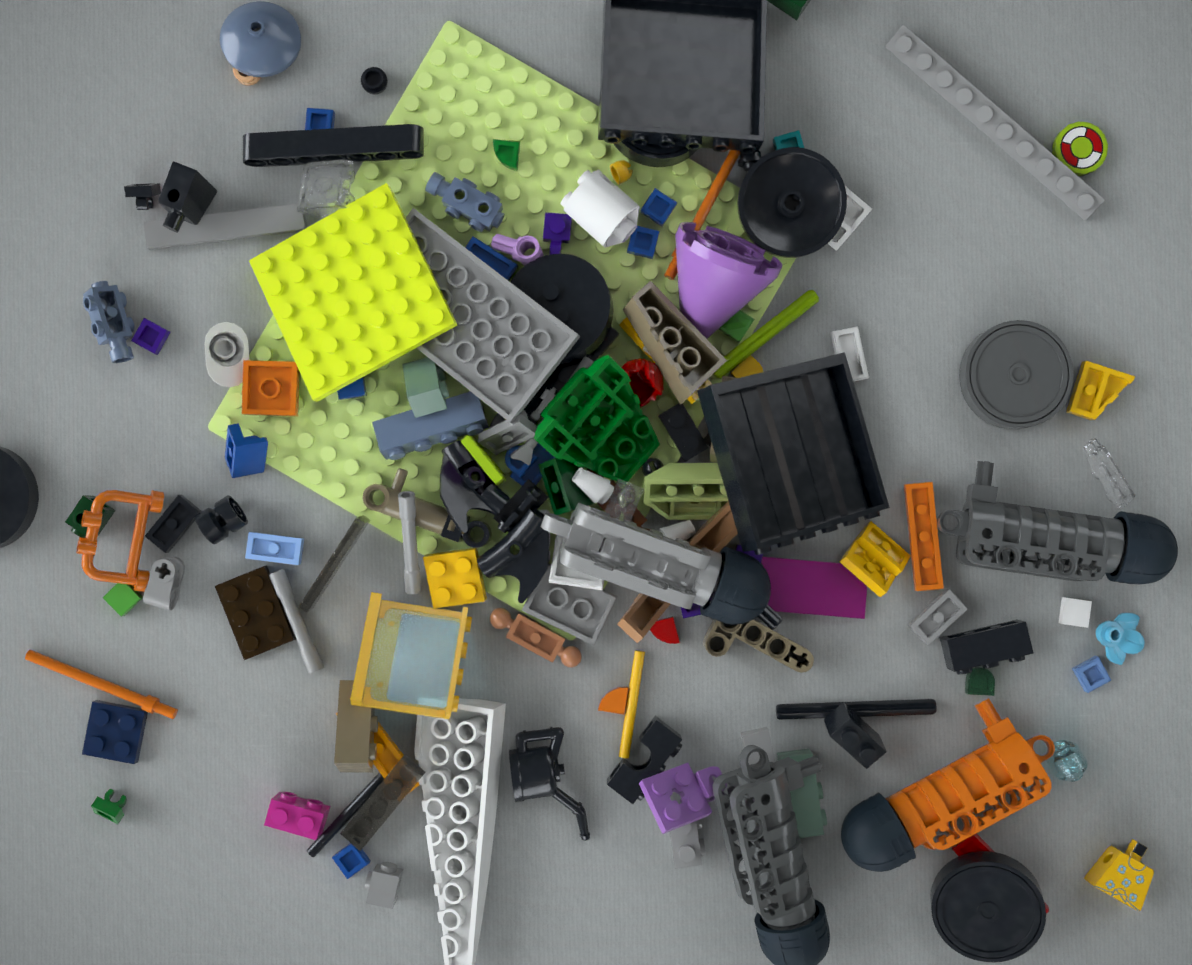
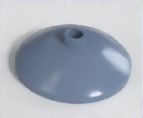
M256 1L239 6L227 16L220 31V45L226 60L239 72L253 77H269L283 72L295 61L301 48V33L296 20L286 9L271 2ZM255 28H261L259 31H253Z

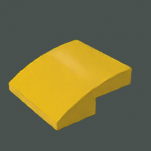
M870 521L850 545L840 563L875 594L882 597L889 590L895 577L904 570L911 555Z

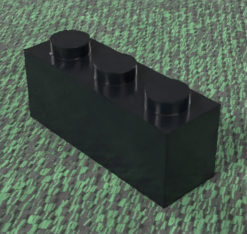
M1018 619L939 637L946 667L958 675L971 673L973 668L983 666V668L999 666V661L1025 660V655L1034 654L1027 623Z

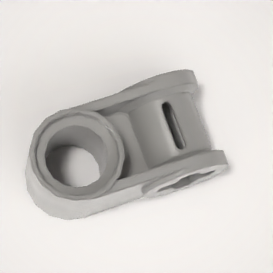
M168 557L153 563L148 585L143 596L145 604L167 610L174 609L179 598V589L185 570L181 559Z

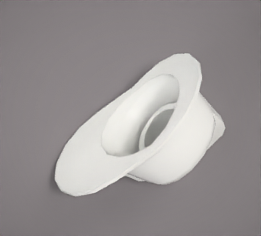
M218 323L210 328L205 337L204 348L207 372L211 379L220 386H238L243 382V360H250L247 335L241 327L234 323Z

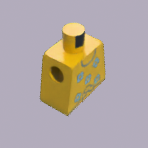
M1132 839L1124 853L1111 845L1085 875L1084 879L1099 890L1140 912L1154 874L1153 869L1140 862L1148 847Z

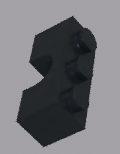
M654 716L639 736L640 742L647 746L651 752L648 761L642 765H633L622 758L607 778V785L631 804H634L637 799L641 801L645 797L639 785L641 780L664 772L666 760L670 756L674 758L682 748L680 743L682 741L681 735L657 716Z

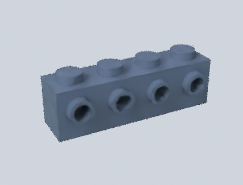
M470 391L445 399L447 405L445 410L415 418L413 411L409 410L372 422L381 454L386 460H398L403 458L406 453L413 451L423 452L438 443H452L458 437L467 434L471 436L478 435L483 432V429L489 428L481 399Z

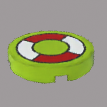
M1078 121L1067 125L1057 134L1052 145V154L1077 176H1084L1094 172L1103 164L1108 152L1105 134L1097 126L1089 122Z

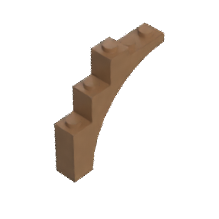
M729 501L700 527L689 541L690 546L699 549L704 547L719 553L738 534ZM639 593L634 599V603L617 625L638 643L670 606V603Z

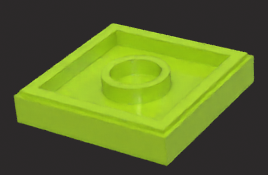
M467 435L461 440V443L496 485H501L507 480L505 474L474 437Z

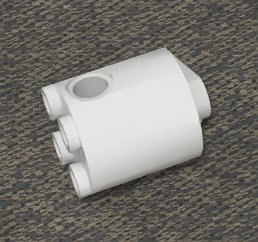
M589 170L585 171L577 181L579 186L573 193L570 191L566 194L560 204L564 207V211L604 248L625 242L637 228L640 206L612 183L600 170L593 171L592 173Z

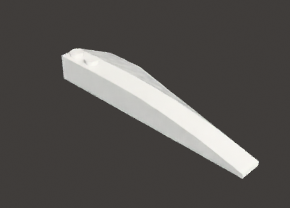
M421 696L418 699V705L445 708L448 698ZM459 698L457 712H451L450 719L417 715L414 752L415 759L419 762L420 772L418 773V780L423 790L424 800H422L423 812H426L427 825L425 830L431 871H434L436 883L433 886L435 896H438L439 911L437 914L438 921L442 924L443 937H441L445 965H475L493 846L506 703Z

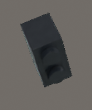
M844 702L824 719L829 736L866 769L887 752L880 735Z

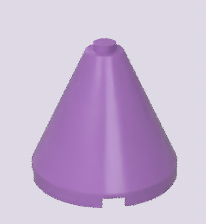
M682 222L675 234L680 312L708 339L778 277L782 269V263L774 256L771 262H769L763 256L766 250L739 236L708 225L705 230L697 231L694 230L696 223Z

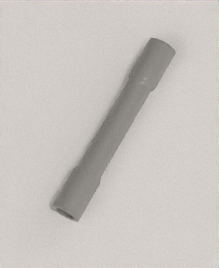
M403 491L398 494V502L402 523L405 592L407 594H418L421 592V576L417 553L415 493Z
M282 569L270 574L269 577L297 639L308 673L311 674L323 669L324 665L304 623L285 570Z

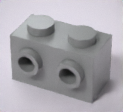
M701 819L670 831L675 869L702 865L701 856L706 855L704 839L698 838L697 829L702 828Z

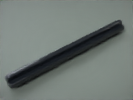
M934 699L844 702L859 717L931 715L937 711ZM843 702L778 704L776 706V716L779 720L826 718Z

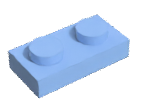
M249 532L245 559L301 565L304 538Z

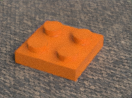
M243 360L242 414L298 416L300 371L296 363L289 361Z

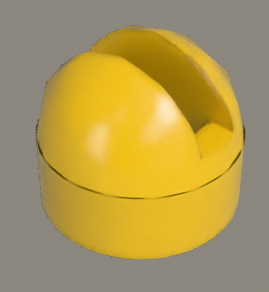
M625 160L610 164L611 174L617 184L627 181L632 176L633 170L628 169L631 165Z

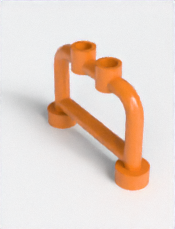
M107 490L100 493L94 499L91 511L84 510L81 526L87 527L86 538L79 537L76 553L82 554V569L89 578L103 582L134 585V591L145 592L150 573L146 570H138L148 512L161 513L164 492L152 490L150 495ZM108 501L138 504L126 573L98 570L93 565L98 532L102 522L103 506Z

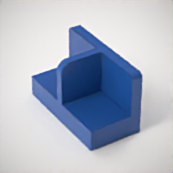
M239 423L228 425L225 460L232 478L264 472L268 448L266 437L259 438L255 435L244 437Z

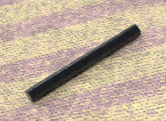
M380 772L307 849V853L311 857H315L386 781Z

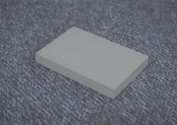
M548 563L547 571L537 587L528 596L522 611L595 646L618 596L605 590L549 583L551 564Z

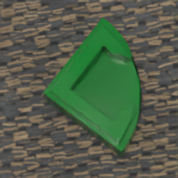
M493 139V147L498 160L505 167L517 171L520 142Z

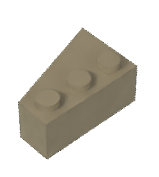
M340 680L334 764L340 772L373 773V760H376L377 754L374 732L378 731V716H375V708L351 705L350 698L354 680Z

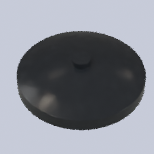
M799 147L778 149L760 158L747 172L738 193V215L746 235L754 244L766 250L765 252L783 258L807 256L828 244L839 231L847 208L845 185L835 166L821 154Z

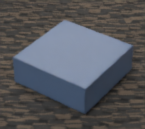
M1093 656L1072 668L1086 693L1111 681L1098 656Z

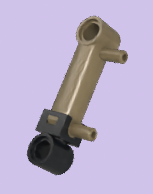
M399 468L391 488L381 484H373L367 487L363 493L365 506L370 510L401 520L398 494L403 488L408 471ZM377 490H381L385 496L384 502L381 505H376L373 501V494ZM415 497L416 526L456 542H461L463 539L468 546L473 548L482 547L489 543L492 532L489 525L484 521L469 522L470 516L467 515L468 531L465 534H461L450 518L446 508ZM475 526L482 528L484 531V538L480 542L474 541L470 535L472 528Z

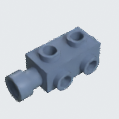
M434 172L426 185V192L443 198L442 203L443 206L447 207L445 209L447 214L456 219L463 216L470 220L468 225L479 232H483L484 229L490 232L493 226L498 228L505 215L501 212L503 206L500 203L501 199L488 191L485 194L476 189L477 185L466 178H463L461 181L455 177L452 183L445 181L444 176ZM461 191L465 193V197L457 199L455 198L456 193ZM486 205L489 209L487 212L481 213L479 207Z
M107 281L95 282L83 294V305L85 310L89 312L92 322V334L97 338L98 345H110L111 351H109L112 363L132 360L134 358L131 347L127 346L126 340L133 336L134 322L131 317L126 316L124 309L127 304L126 296L123 292H119L117 285L109 286Z

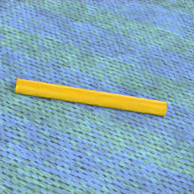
M639 650L634 651L619 757L629 758L645 656V652Z

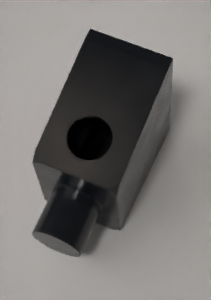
M174 161L165 180L158 204L169 212L163 226L178 233L184 221L193 225H197L215 197L217 190L197 170Z

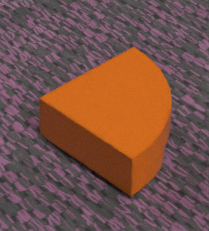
M617 687L609 691L601 699L598 711L624 715L628 687Z

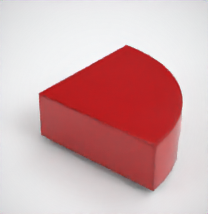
M673 616L657 620L651 627L650 631L660 641L669 644L680 643Z

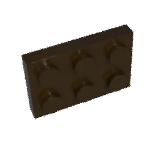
M267 565L215 586L244 660L296 640L281 600L277 596L269 577L270 572Z

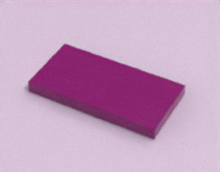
M762 556L761 564L766 569L771 582V595L768 605L775 612L865 619L867 586L841 563Z

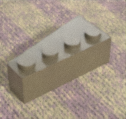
M651 281L638 291L623 309L680 405L727 361Z

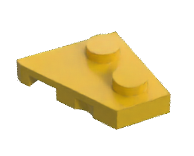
M1082 361L1066 412L1085 419L1095 420L1104 411L1105 407L1112 403L1128 384L1134 381L1135 376L1089 361Z

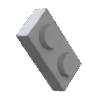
M946 589L915 617L908 626L929 646L968 609L950 589Z

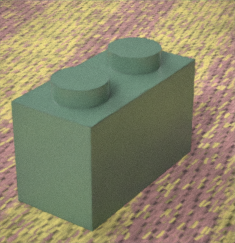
M428 357L403 364L407 399L415 418L447 409L445 398L449 397V391L444 381L447 380L445 371Z

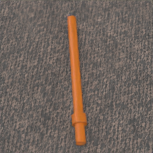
M729 151L692 221L696 223L694 230L699 231L735 165L741 153L740 151ZM676 248L672 253L673 259L664 274L670 280H674L677 274Z
M29 650L26 653L25 659L139 705L146 712L151 714L156 712L171 719H174L177 715L178 709L161 703L159 698L151 695L146 697L33 650Z

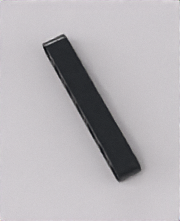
M415 124L259 132L243 135V164L251 167L417 159L424 156V128Z

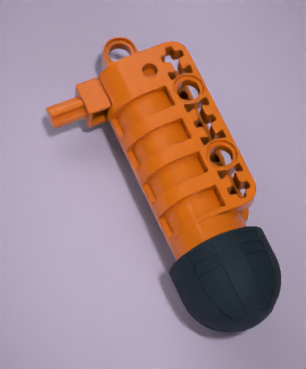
M989 698L980 702L975 707L987 726L982 732L989 743L887 798H884L878 792L853 807L846 815L841 828V840L845 852L861 868L874 872H884L900 867L911 859H915L914 849L920 845L933 850H945L1050 793L1052 783L1041 763L1053 756L1055 751L1053 741L1045 735H1038L1025 740L1016 732L1008 717L1000 718ZM1042 740L1046 743L1048 751L1044 756L1034 752L1033 745L1035 741ZM1030 785H1033V786L1030 787V791H1029V792H1028V791H1025V790L1023 789V788H1026V787H1028V786H1030ZM1006 793H1008V795L1010 796L1009 804L1005 799ZM986 805L993 807L992 809L984 811ZM984 811V812H983V817L975 816V815L973 814V812H975V814H978V813ZM967 817H969L970 821L972 822V826H970V823H969V820H968ZM958 818H961V820L963 821V828L961 831L957 827ZM937 831L946 832L948 834L947 836L945 834L938 836L936 838L937 842H934L933 838L936 836L935 832Z

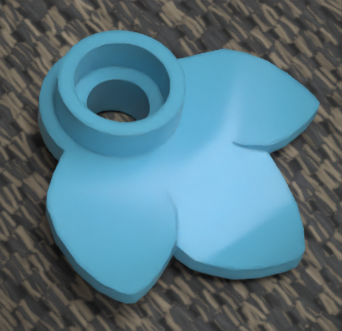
M1120 613L1114 621L1108 620L1098 625L1096 638L1105 646L1106 656L1111 662L1122 665L1126 653L1136 654L1143 650L1145 646L1144 638L1140 632L1136 631L1140 620L1138 615Z

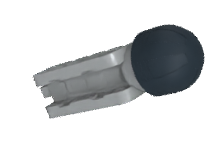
M578 503L575 511L572 512L570 520L551 513H545L541 528L564 537L560 551V563L571 569L685 609H691L693 603L700 605L701 615L726 624H743L753 620L764 611L769 602L771 582L766 569L757 559L729 547H723L719 553L704 547L699 549L690 546L687 541L679 538L674 540L665 537L662 532L653 529L648 531L637 527L636 523L626 519L620 521L610 517L609 513Z

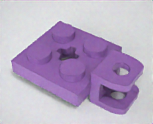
M685 763L641 780L639 785L662 834L707 817L712 813L708 803L715 799L712 776L717 778L722 775L718 767H708L694 774L689 763ZM673 792L680 795L681 804H678L676 800L672 801L670 799Z

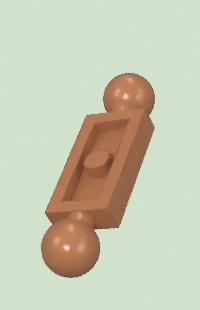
M497 608L492 611L490 615L492 626L497 629H510L506 638L552 663L556 656H559L561 662L570 668L576 667L581 662L582 654L577 647L568 646L565 648L562 646L566 639L565 637L521 613H518L514 620L505 608Z

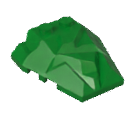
M609 355L594 361L589 368L582 367L578 369L542 410L541 416L544 419L537 426L534 439L555 458L564 459L578 467L587 468L624 485L660 445L648 417L642 412L638 395L634 394L629 384L631 380L628 374Z

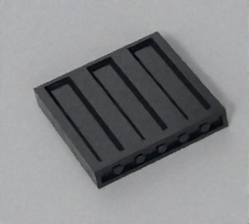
M845 352L712 384L697 390L743 552L754 551L755 555L772 551L771 545L777 544L778 548L794 544L793 538L799 537L800 541L816 537L815 531L821 530L822 534L838 530L837 524L843 523L844 527L859 523V517L864 516L865 520L881 516L879 511L890 508Z

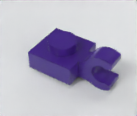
M545 212L543 242H551L549 255L561 254L562 243H570L572 218L568 214Z

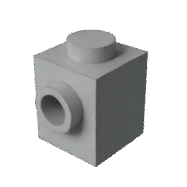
M382 862L376 865L373 872L369 871L365 882V888H369L366 903L393 909L397 901L404 869L397 868V865L391 862Z

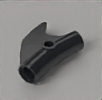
M461 440L442 450L440 498L460 533L465 534L468 531L467 512L469 510H482L496 516L509 501L510 497L491 480L461 443Z
M532 507L528 509L522 519L504 538L477 557V563L486 577L511 575L519 580V603H523L528 598L548 569L549 532L541 528L545 515ZM515 545H518L520 550L516 549Z

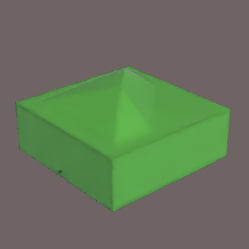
M740 310L718 330L739 343L755 319Z

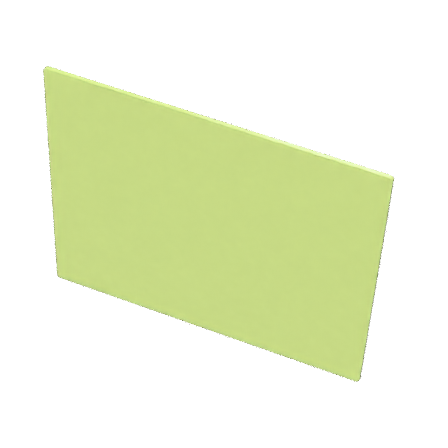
M447 21L385 124H415L424 128V156L417 159L363 161L334 212L387 183L391 187L405 218L414 208L464 247H466L472 236L491 247L492 238L496 234L516 240L520 236H533L537 239L545 256L549 255L551 243L543 242L545 212L567 214L564 211V207L560 204L562 199L570 191L573 193L579 186L577 181L585 171L589 170L592 173L593 171L600 170L612 183L640 206L637 226L659 231L653 259L627 253L630 237L623 243L604 248L573 218L570 243H562L561 254L574 255L592 264L601 273L610 290L614 311L611 327L619 333V336L601 357L609 355L622 367L627 361L639 358L652 362L620 327V323L627 317L623 309L638 291L651 281L680 311L678 274H676L674 280L666 278L664 274L673 259L672 253L676 248L675 234L680 223L693 221L717 174L689 158L681 163L667 167H649L630 160L614 144L598 140L599 106L454 22ZM493 139L520 142L517 171L505 167L498 160L493 147ZM625 160L630 163L631 166L628 169H632L633 173L630 179L617 184L611 174L610 164ZM437 172L444 176L445 181L452 183L455 177L461 181L463 178H466L476 184V189L485 194L488 191L501 199L500 203L503 206L501 212L505 214L498 228L493 226L490 232L486 229L483 232H479L468 225L470 220L463 216L456 219L445 212L447 207L443 206L442 203L443 198L439 195L433 196L425 191L432 174ZM726 180L700 230H705L708 225L752 242L740 223L737 208L740 190L738 186ZM655 188L677 202L676 207L663 227L640 213L641 208ZM461 191L457 192L455 195V198L457 199H463L465 197V193ZM486 205L479 207L481 213H485L489 209ZM535 249L526 250L524 255H532ZM496 250L518 265V268L509 280L511 282L524 266L521 262L513 260L512 255ZM765 252L763 256L771 262L774 255ZM774 256L782 263V269L778 277L741 309V311L755 320L739 343L720 330L714 332L707 339L723 356L752 335L796 258ZM273 315L252 349L249 359L252 361L295 362ZM417 348L364 376L367 396L339 400L338 392L336 391L316 402L312 400L300 373L298 416L243 415L242 382L238 386L229 388L208 424L210 431L225 440L227 438L228 425L238 423L244 437L254 435L259 438L266 437L268 440L266 464L402 543L401 520L370 510L365 506L363 493L367 487L373 484H381L391 488L397 470L401 468L408 471L401 492L412 491L415 493V497L445 508L440 498L442 450L452 443H438L423 452L413 451L406 453L401 459L386 460L379 450L372 424L374 421L412 410L407 399L403 364L427 357ZM445 371L447 380L444 381L449 391V397L445 399L470 392V390ZM713 374L708 378L712 384L722 382V378H716ZM663 377L664 391H662V395H657L656 401L651 400L641 409L643 414L648 417L660 443L659 447L649 458H657L665 466L668 463H677L681 454L658 415L679 403ZM698 398L691 404L686 399L682 404L698 428L704 418L700 400ZM481 400L488 426L490 427L497 412ZM467 435L458 437L456 441L462 440ZM478 435L472 436L478 441ZM482 446L507 477L506 481L497 486L511 499L522 485L510 477L512 471L505 463V455L509 449L495 455ZM653 461L649 462L648 464L652 472L656 471ZM641 466L626 485L614 482L642 515L646 517L651 507L644 504L643 501L646 476L643 474ZM541 478L536 486L548 496L543 478ZM377 490L373 494V501L376 505H381L384 502L385 496L381 490ZM548 497L537 510H548L551 514H554ZM597 503L589 506L603 511ZM477 509L467 512V515L470 516L469 522L484 521L491 528L492 536L489 543L477 548L479 556L492 548L509 533L508 531L503 533L498 528L499 523L493 519L494 515L492 513ZM573 511L558 516L570 520ZM416 526L417 552L424 556L426 554L473 548L468 546L463 539L461 542H456ZM478 526L472 528L471 538L476 542H480L484 538L483 529ZM551 532L549 564H552L556 534ZM515 545V548L520 550L519 546ZM482 572L487 593L571 641L576 638L522 611L526 600L523 603L518 602L520 582L516 577L498 575L488 578ZM604 580L603 590L607 585L608 581Z

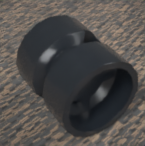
M230 495L216 502L214 509L207 508L195 516L200 531L212 544H217L227 538L229 531L236 532L248 524L244 511Z

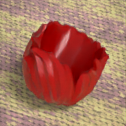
M639 358L627 361L621 367L631 380L629 384L634 394L638 395L640 399V407L647 405L651 400L656 401L657 395H662V391H664L663 375L655 363Z

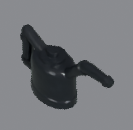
M550 727L533 731L523 730V732L517 733L515 736L517 749L509 750L515 802L552 796L576 815L581 839L584 841L589 840L590 832L588 831L587 816L582 803L577 802L557 787V782H561L560 775L565 774L564 763H558V754L564 737V730L561 727ZM551 739L550 747H527V742Z

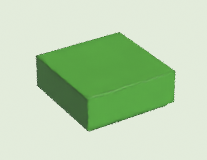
M119 583L103 597L121 617L125 616L143 598L138 591H134L132 585Z

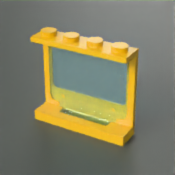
M371 592L350 698L351 705L450 719L451 712H457L459 696L454 695L456 685H461L464 672V669L459 668L460 658H466L468 643L463 642L464 632L470 633L472 617L467 616L468 607H463L462 612L438 608L433 609L432 607L382 600L381 593Z

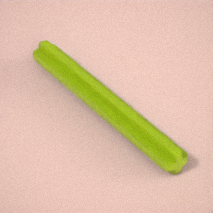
M814 290L805 292L726 354L724 358L727 361L713 375L719 379L725 376L818 303L819 297Z

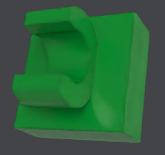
M109 789L105 793L104 799L97 796L91 807L95 814L119 824L124 816L122 807L125 806L127 798L125 795H122L118 802H111L114 790Z

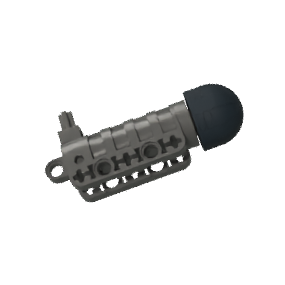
M977 461L975 484H970L967 487L966 502L962 511L947 510L942 512L937 518V526L942 533L958 536L956 546L957 560L963 565L1067 581H1098L1106 574L1108 580L1112 582L1140 585L1157 582L1164 578L1174 567L1178 556L1177 541L1173 532L1164 522L1152 516L1120 511L1114 518L996 502L998 487L991 486L994 463L989 461ZM951 514L956 517L958 524L955 529L949 530L944 526L943 520L946 515ZM993 550H994V553H993V561H994V563L991 562L992 556H989L990 553H991ZM984 551L983 556L977 557L976 554H973V552L982 553ZM1000 553L1003 555V561L1000 559ZM1010 557L1014 558L1013 562L1009 564ZM1025 557V559L1032 561L1037 560L1036 566L1033 565L1032 562L1023 561L1020 564L1021 558ZM1049 559L1048 565L1044 564V561ZM1065 565L1070 566L1069 570H1064ZM1078 565L1079 567L1083 568V570H1077Z
M748 745L740 754L741 768L718 776L713 783V794L736 892L744 902L754 905L757 912L754 922L759 943L765 956L774 965H817L828 952L830 930L824 905L814 899L810 887L808 869L803 856V847L798 834L797 820L792 807L790 791L804 787L803 778L821 772L822 764L818 761L817 756L799 762L790 757L774 763L769 762L768 755L762 748L756 745ZM758 752L760 755L759 762L749 765L748 759L751 753ZM726 783L731 785V787L727 789L728 795L722 791L726 788ZM729 809H732L734 818L732 821L727 819ZM739 840L740 847L734 841ZM742 860L745 866V871L743 872L739 871V863ZM749 884L751 887L750 895L746 894L749 891Z

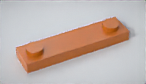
M933 482L904 484L914 590L944 589Z

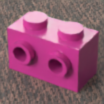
M279 792L271 799L264 826L317 840L324 832L331 806L325 805L316 799L297 797L296 794L291 792Z

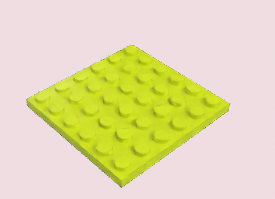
M387 183L249 260L312 400L316 402L458 326L402 209Z

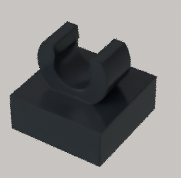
M160 183L124 186L125 197H136L137 210L153 208L152 197L161 194Z

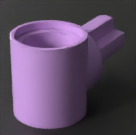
M496 234L492 238L491 247L493 249L512 255L513 260L521 262L523 266L544 256L537 239L533 236H520L516 240ZM535 249L532 255H524L526 250Z

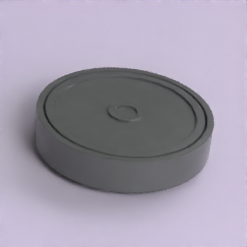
M1025 320L1003 322L979 334L966 349L959 370L961 392L970 409L980 419L993 426L1004 429H1022L1036 426L1052 418L1067 401L1073 384L1072 360L1064 343L1048 328Z

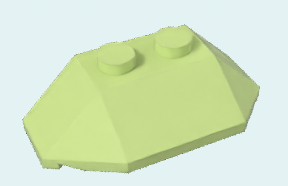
M668 463L645 477L644 504L652 507L667 520H709L728 502L718 463Z

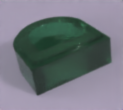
M982 667L973 668V672L966 675L965 693L994 696L995 678L993 674Z

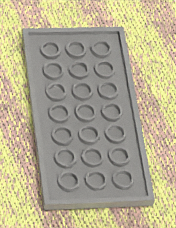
M413 208L407 215L406 220L458 325L417 347V349L512 424L580 336Z

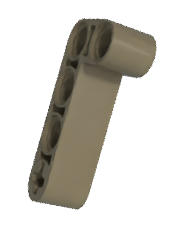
M754 619L743 624H733L729 627L724 626L720 621L713 620L703 639L705 649L715 657L726 654L734 639L737 638L800 673L809 671L814 663V657L809 650ZM751 626H757L759 629L758 637L752 640L747 639V629ZM715 636L723 639V645L718 650H713L709 647L710 640ZM775 639H781L782 649L775 653L771 652L770 643ZM789 651L799 656L802 655L805 661L797 663L794 658L788 655Z

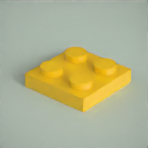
M477 548L426 554L423 557L433 609L486 601L487 596L483 575L477 563V557H479Z

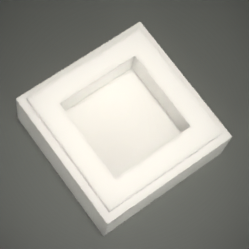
M1062 597L1058 623L1088 628L1092 601Z

